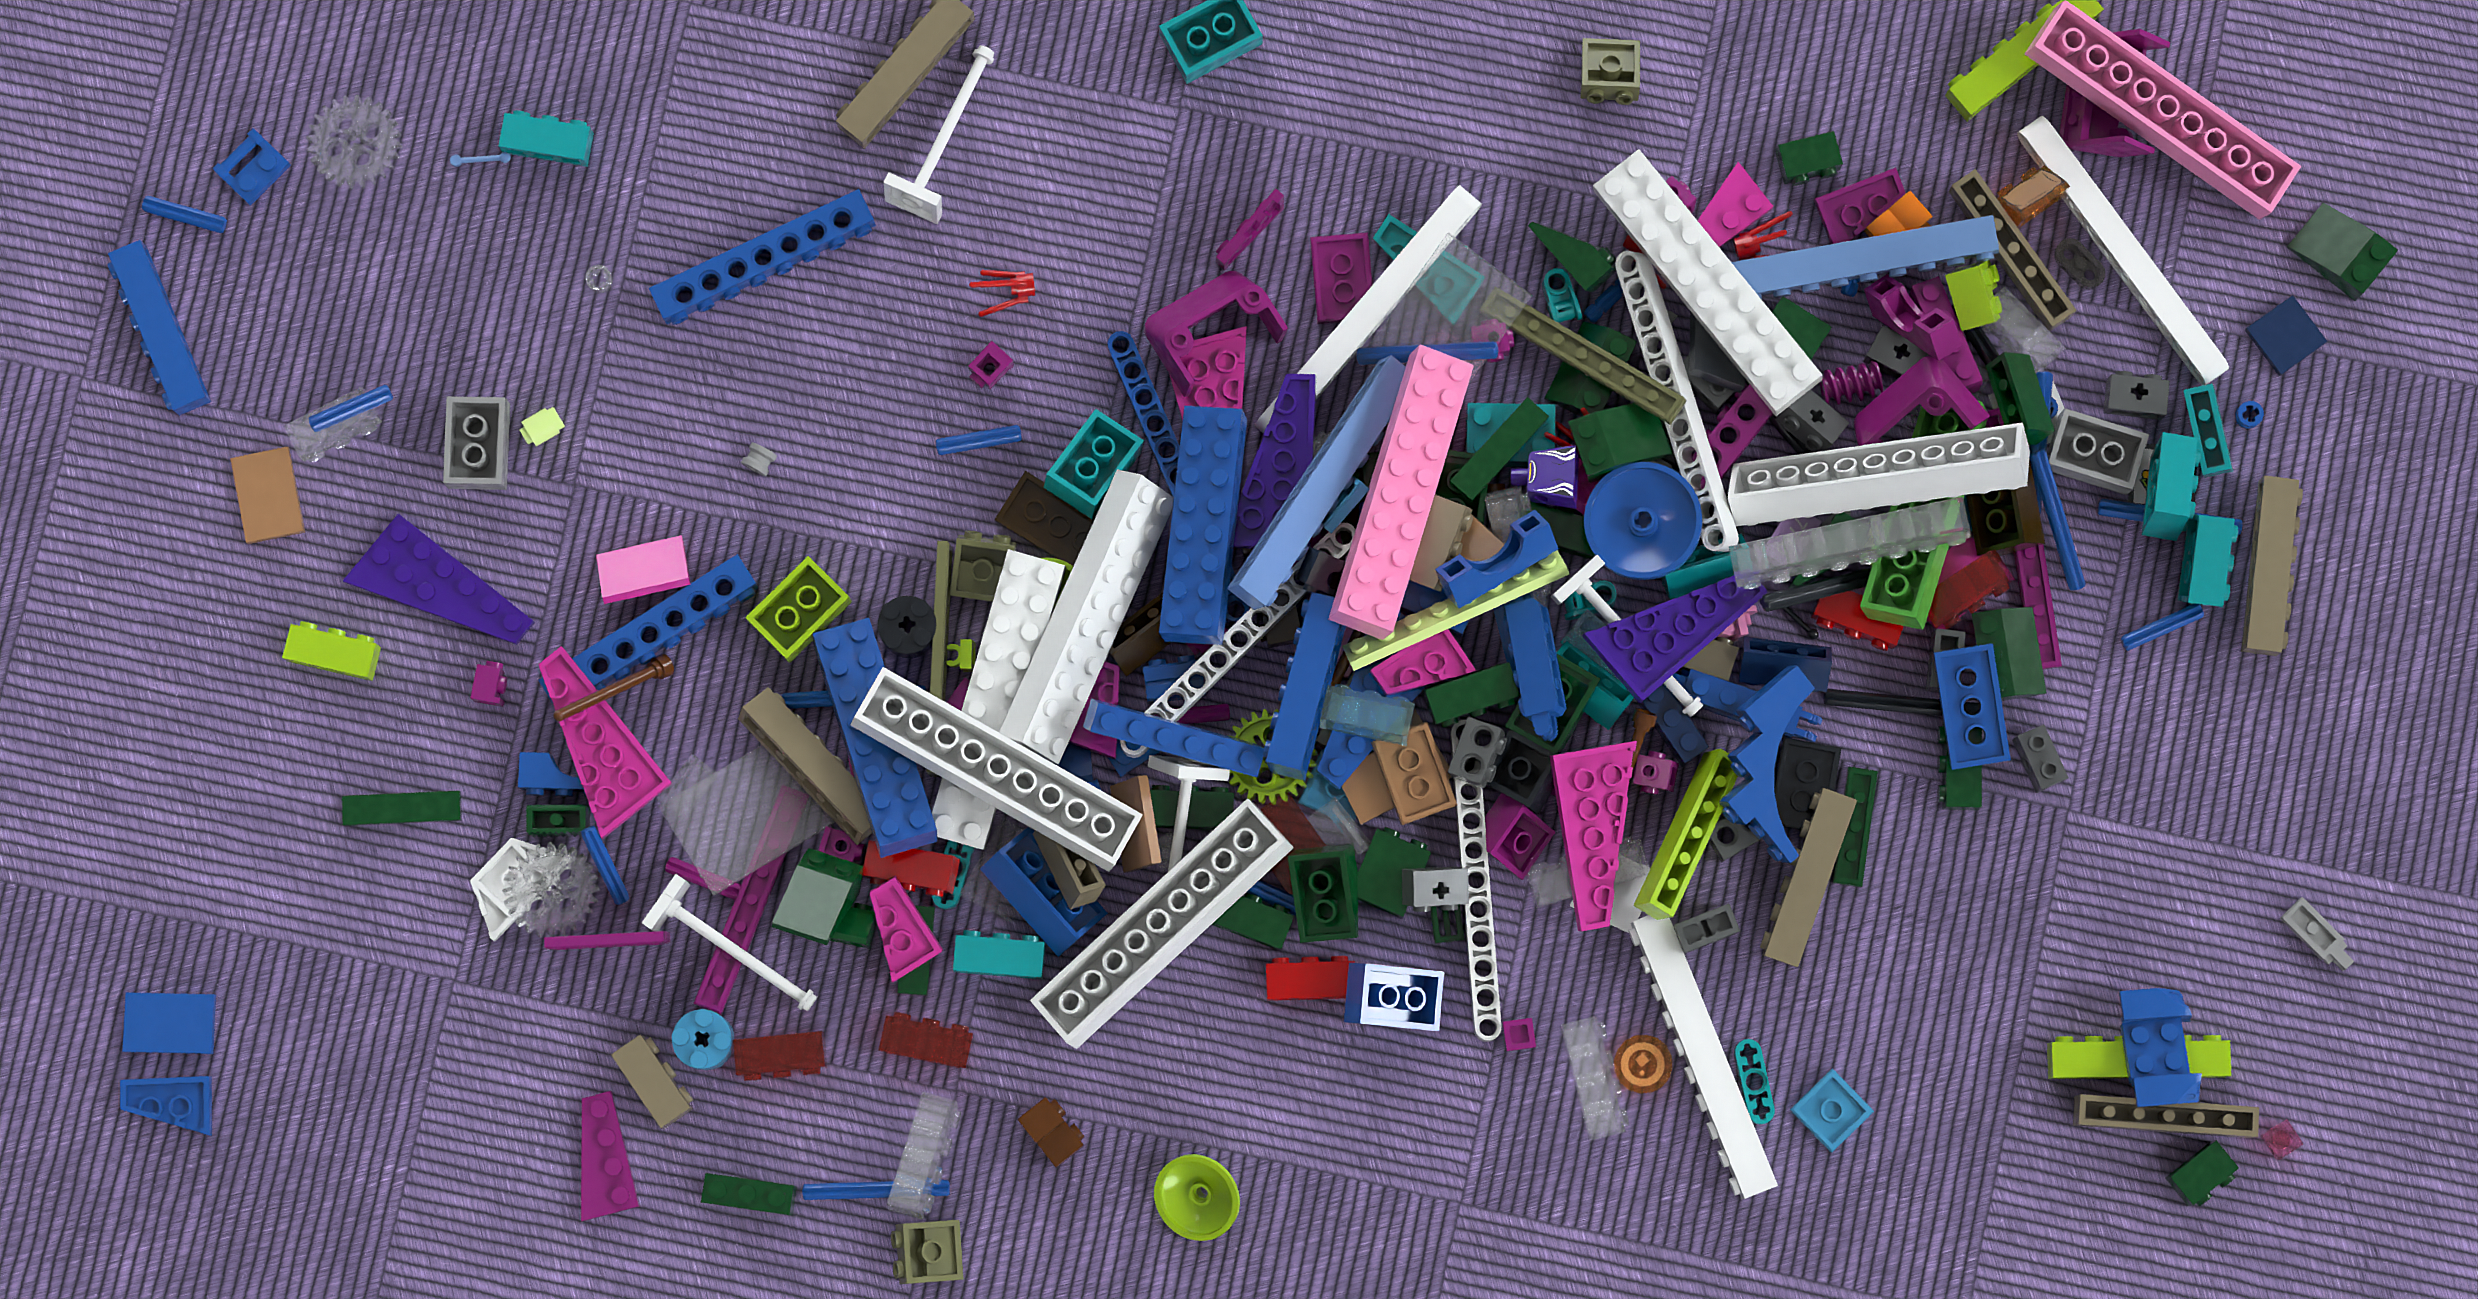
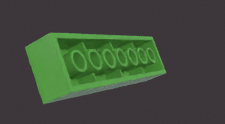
M1978 401L1981 404V406L1986 410L1983 402ZM1921 406L1912 438L1968 431L1970 428L1953 408L1943 415L1934 416ZM1987 420L1971 430L1985 428ZM1964 495L1956 498L1945 497L1931 499L1926 502L1916 501L1902 503L1897 506L1891 505L1860 605L1868 619L1924 630Z

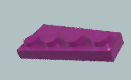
M612 1091L582 1098L581 1222L640 1207Z

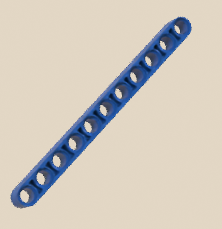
M1115 332L1108 339L1109 355L1169 493L1174 497L1175 484L1171 482L1170 477L1173 473L1177 472L1180 446L1133 338L1127 332ZM1117 341H1125L1129 344V348L1123 353H1118L1113 349V345ZM1129 367H1136L1141 371L1136 379H1129L1124 373ZM1141 393H1148L1152 397V401L1148 405L1143 406L1136 402L1137 396ZM1153 419H1158L1164 424L1163 428L1158 432H1152L1147 427V424ZM1166 445L1173 447L1175 450L1174 455L1170 458L1161 457L1159 454L1161 447ZM1231 566L1230 580L1232 581L1236 574ZM1229 590L1226 622L1234 625L1242 616L1238 618L1230 616L1228 608L1233 604H1239L1244 608V615L1249 611V606Z

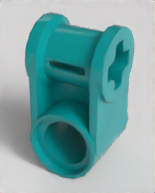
M1560 268L1549 270L1542 282V290L1547 302L1549 317L1558 323L1574 318L1581 320L1580 305L1574 294L1569 275ZM1559 277L1563 281V288L1560 290L1552 289L1548 284L1549 278Z
M1606 580L1593 582L1590 586L1596 592L1607 590L1611 594V599L1606 603L1612 608L1616 602V589L1614 585ZM1574 591L1564 600L1566 609L1565 620L1580 619L1599 613L1582 593L1578 595ZM1573 598H1575L1577 608L1574 606Z

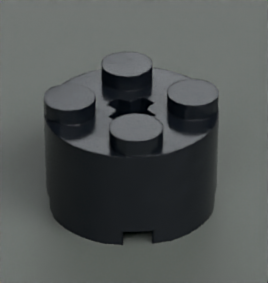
M900 596L883 606L878 618V632L883 643L892 653L902 658H916L924 655L932 647L936 631V617L926 601L915 596ZM906 621H911L912 625H916L911 628L910 633H906L901 628V626H905Z

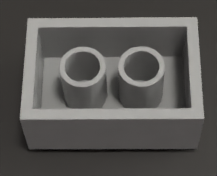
M447 396L443 483L448 489L507 490L510 403L505 397Z
M2065 408L2058 416L2047 453L2051 470L2056 474L2127 495L2133 490L2149 434Z

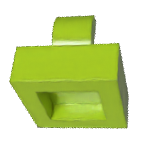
M960 639V646L956 644L947 645L948 651L958 652V658L954 661H947V665L952 668L960 666L963 672H973L976 662V643L972 639Z

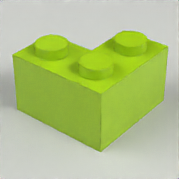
M1990 260L1980 261L1956 268L1945 275L1961 331L1993 323L2000 319L1999 313H2002L2001 302L1998 296L1994 297L1992 291L1998 287L1997 282L2000 280L1995 264L1991 265Z

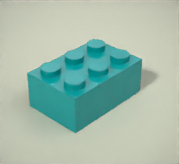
M1207 0L1159 25V35L1186 84L1263 44V35L1243 0Z
M1468 403L1466 408V452L1476 453L1521 404ZM1536 404L1549 415L1548 420L1504 467L1528 468L1529 453L1555 448V443L1544 437L1545 432L1555 436V404Z
M1095 409L1047 472L1044 488L1093 519L1100 509L1117 469L1128 472L1140 456L1144 440Z
M2166 432L2162 433L2150 456L2142 535L2177 541L2180 533L2187 530L2188 521L2193 519L2196 506L2195 502H2191L2192 493L2196 492L2198 485V476L2194 475L2195 467H2198L2201 458V450L2197 449L2198 438Z
M2194 514L2193 519H2189L2185 537L2178 601L2223 607L2224 601H2228L2230 584L2226 583L2228 572H2232L2234 565V555L2230 554L2231 545L2236 542L2238 535V526L2234 525L2235 519Z

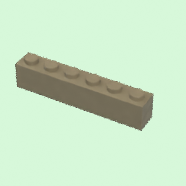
M933 0L929 5L931 10L924 18L918 17L910 28L912 32L906 39L901 38L892 49L893 54L887 61L882 60L873 71L875 74L868 83L864 81L856 90L855 99L850 104L845 103L837 112L836 124L838 128L863 149L868 146L975 20L974 12L960 0Z
M1974 169L1952 184L1948 192L1968 220L1993 215L1999 245V253L1993 255L2047 331H2052L2071 318L2077 310L1977 170Z
M2264 475L2258 480L2241 652L2277 656L2282 653V649H2286L2288 644V632H2284L2285 620L2288 621L2290 618L2291 603H2287L2288 592H2292L2294 585V575L2290 574L2291 563H2295L2297 556V546H2293L2294 534H2298L2300 527V518L2296 517L2297 506L2301 505L2303 489L2299 488V480Z
M767 687L742 707L738 720L856 845L872 834L855 777L846 770L844 762L838 756H833L827 750L824 741L818 735H813L809 731L804 720L798 714L791 712L781 695L773 693Z
M1821 788L1820 793L1814 792L1809 805V809L1813 810L1810 821L1804 820L1799 834L1803 841L1800 849L1795 848L1799 856L1789 863L1793 865L1790 877L1784 876L1779 892L1784 893L1780 905L1775 903L1769 920L1774 921L1770 932L1765 931L1761 940L1760 948L1764 949L1763 956L1794 967L1799 966L1857 802L1856 799L1825 788Z
M2080 1094L2074 1096L2073 1126L2256 1138L2258 1137L2259 1107L2183 1103L2137 1108L2135 1098Z

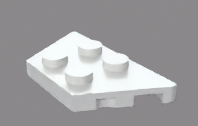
M510 838L470 880L473 891L477 896L482 916H484L489 930L490 938L496 941L574 858L565 853Z

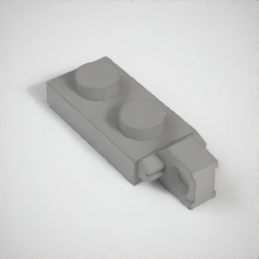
M2303 897L2299 898L2280 917L2313 953L2327 965L2333 962L2344 971L2354 962L2344 951L2347 947L2343 941L2345 939Z

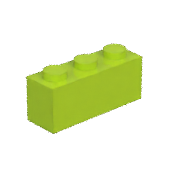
M304 621L300 622V626L290 625L282 656L284 660L373 681L381 647L374 643L375 638L357 634L356 639L345 636V631L335 628H329L328 632L317 630L318 625Z

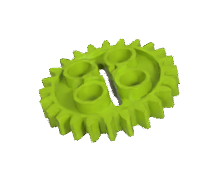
M1263 709L1262 717L1260 718L1255 712H1251L1252 721L1250 722L1242 717L1243 727L1241 729L1237 726H1232L1236 733L1233 738L1257 744L1254 737L1259 736L1264 746L1268 733L1273 730L1270 729L1272 717L1266 709ZM1313 749L1312 756H1315L1318 753ZM1264 757L1258 777L1232 770L1229 773V776L1234 775L1229 782L1230 785L1237 786L1240 784L1237 792L1243 795L1248 791L1247 798L1250 801H1253L1258 795L1260 804H1264L1266 798L1269 797L1271 803L1276 805L1277 796H1280L1287 802L1288 792L1297 797L1296 787L1298 785L1303 788L1307 787L1303 780L1287 776L1281 778L1279 774L1273 773L1269 783L1261 784L1259 782L1260 774L1269 770L1267 763H1265L1266 758ZM1310 760L1309 767L1317 766L1315 761ZM1307 771L1306 777L1313 778V775Z

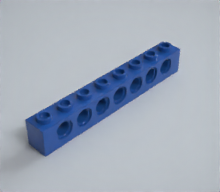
M857 189L650 287L649 290L666 325L670 323L677 325L687 320L688 315L697 310L701 313L715 306L714 302L722 298L730 300L741 294V289L750 285L752 288L758 287L767 281V277L775 273L783 275L794 268L793 265L798 262L804 261V263L813 261L820 256V252L828 248L836 250L846 244L845 240L856 236V238L866 236L872 232L871 228L875 227L876 224L860 190ZM845 216L850 219L849 225L845 228L835 226V222L839 217ZM814 229H821L824 231V235L821 239L814 241L809 238L810 232ZM786 242H796L798 244L797 249L792 253L784 252L783 246ZM764 253L771 255V261L767 265L756 263L759 255ZM736 266L745 268V273L739 278L730 276L731 270ZM710 278L719 280V284L714 290H706L704 288L705 282ZM691 291L692 298L686 303L678 301V296L681 292Z
M736 554L572 659L594 687L600 690L606 687L605 685L614 679L619 681L630 675V669L640 663L641 666L648 664L652 658L656 657L655 653L664 647L666 650L675 647L681 642L680 637L686 633L694 634L706 626L705 621L713 616L716 619L724 616L731 610L729 606L738 600L741 603L749 600L756 594L754 590L759 587L738 554ZM723 582L732 584V591L726 596H721L717 592L719 585ZM698 598H705L708 601L707 607L700 612L694 611V601ZM675 613L681 614L683 617L682 623L678 627H670L668 625L669 617ZM649 629H655L658 632L657 639L652 643H646L643 640L644 633ZM623 645H631L633 647V653L627 659H621L618 655L619 649ZM601 660L607 661V671L601 675L595 674L593 670L594 665ZM542 677L538 681L543 687L548 697L550 698L546 684Z

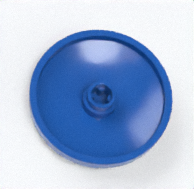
M1635 462L1612 470L1594 487L1584 512L1585 534L1594 555H1598L1605 562L1604 566L1612 572L1635 580L1660 578L1680 568L1695 551L1702 532V511L1694 489L1678 472L1658 463Z

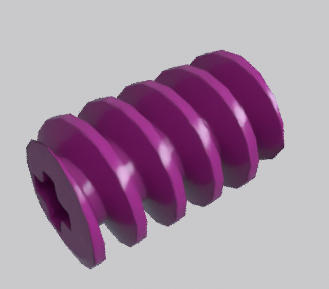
M1875 361L1870 362L1868 369L1864 363H1860L1857 372L1852 365L1847 366L1846 373H1844L1841 367L1836 368L1834 376L1829 369L1824 370L1822 381L1819 382L1822 399L1828 405L1832 397L1837 405H1840L1843 395L1851 403L1855 393L1860 401H1862L1866 391H1868L1872 399L1875 398L1877 389L1881 393L1883 392L1881 372Z

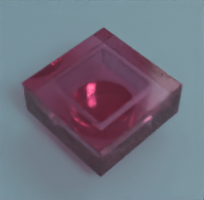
M2288 1119L2281 1121L2260 1135L2276 1160L2282 1159L2303 1145Z

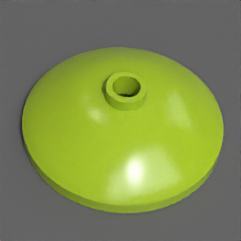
M1197 1154L1177 1157L1160 1171L1155 1182L1154 1199L1159 1215L1170 1229L1182 1237L1195 1241L1215 1239L1223 1235L1234 1224L1238 1216L1240 1196L1237 1185L1231 1174L1220 1163L1209 1157ZM1201 1187H1204L1208 1194H1204L1201 1191Z

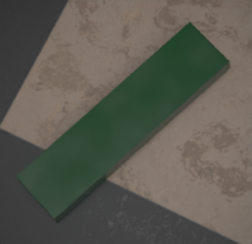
M1527 397L1450 480L1449 484L1467 500L1472 502L1548 420L1549 415Z
M1855 767L1847 768L1844 795L1856 799L1857 802L1834 864L1833 884L1860 888L1863 886L1878 771Z
M461 791L342 796L343 826L462 821Z

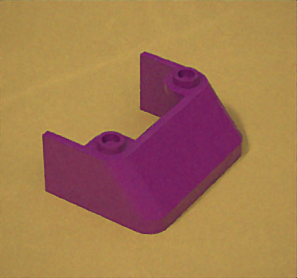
M2142 29L2112 32L2145 56L2147 50L2169 48L2170 46L2169 41ZM2066 84L2059 136L2069 149L2114 157L2154 154L2155 148L2134 140L2131 131L2125 128H2118L2119 121Z
M1237 271L1223 273L1150 315L1146 320L1144 334L1184 397L1190 394L1195 383L1180 359L1191 351L1194 344L1189 328L1237 302L1245 313L1259 315L1277 344L1283 340L1288 330L1287 325L1266 292Z
M1927 355L1916 362L1856 415L1854 430L1858 446L1883 443L1881 437L1919 404L1929 414L1934 416L1943 415L1953 408L1970 430L1987 420L1990 415L1943 359L1937 361L1932 356Z

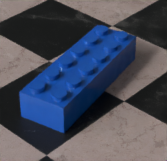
M1312 592L1310 600H1304L1301 616L1304 617L1302 628L1297 627L1293 644L1296 645V652L1294 656L1290 655L1286 666L1288 681L1287 684L1282 683L1279 691L1280 711L1274 712L1270 729H1273V737L1271 741H1266L1263 750V757L1266 758L1265 763H1267L1271 773L1305 781L1346 626L1328 620L1335 597Z

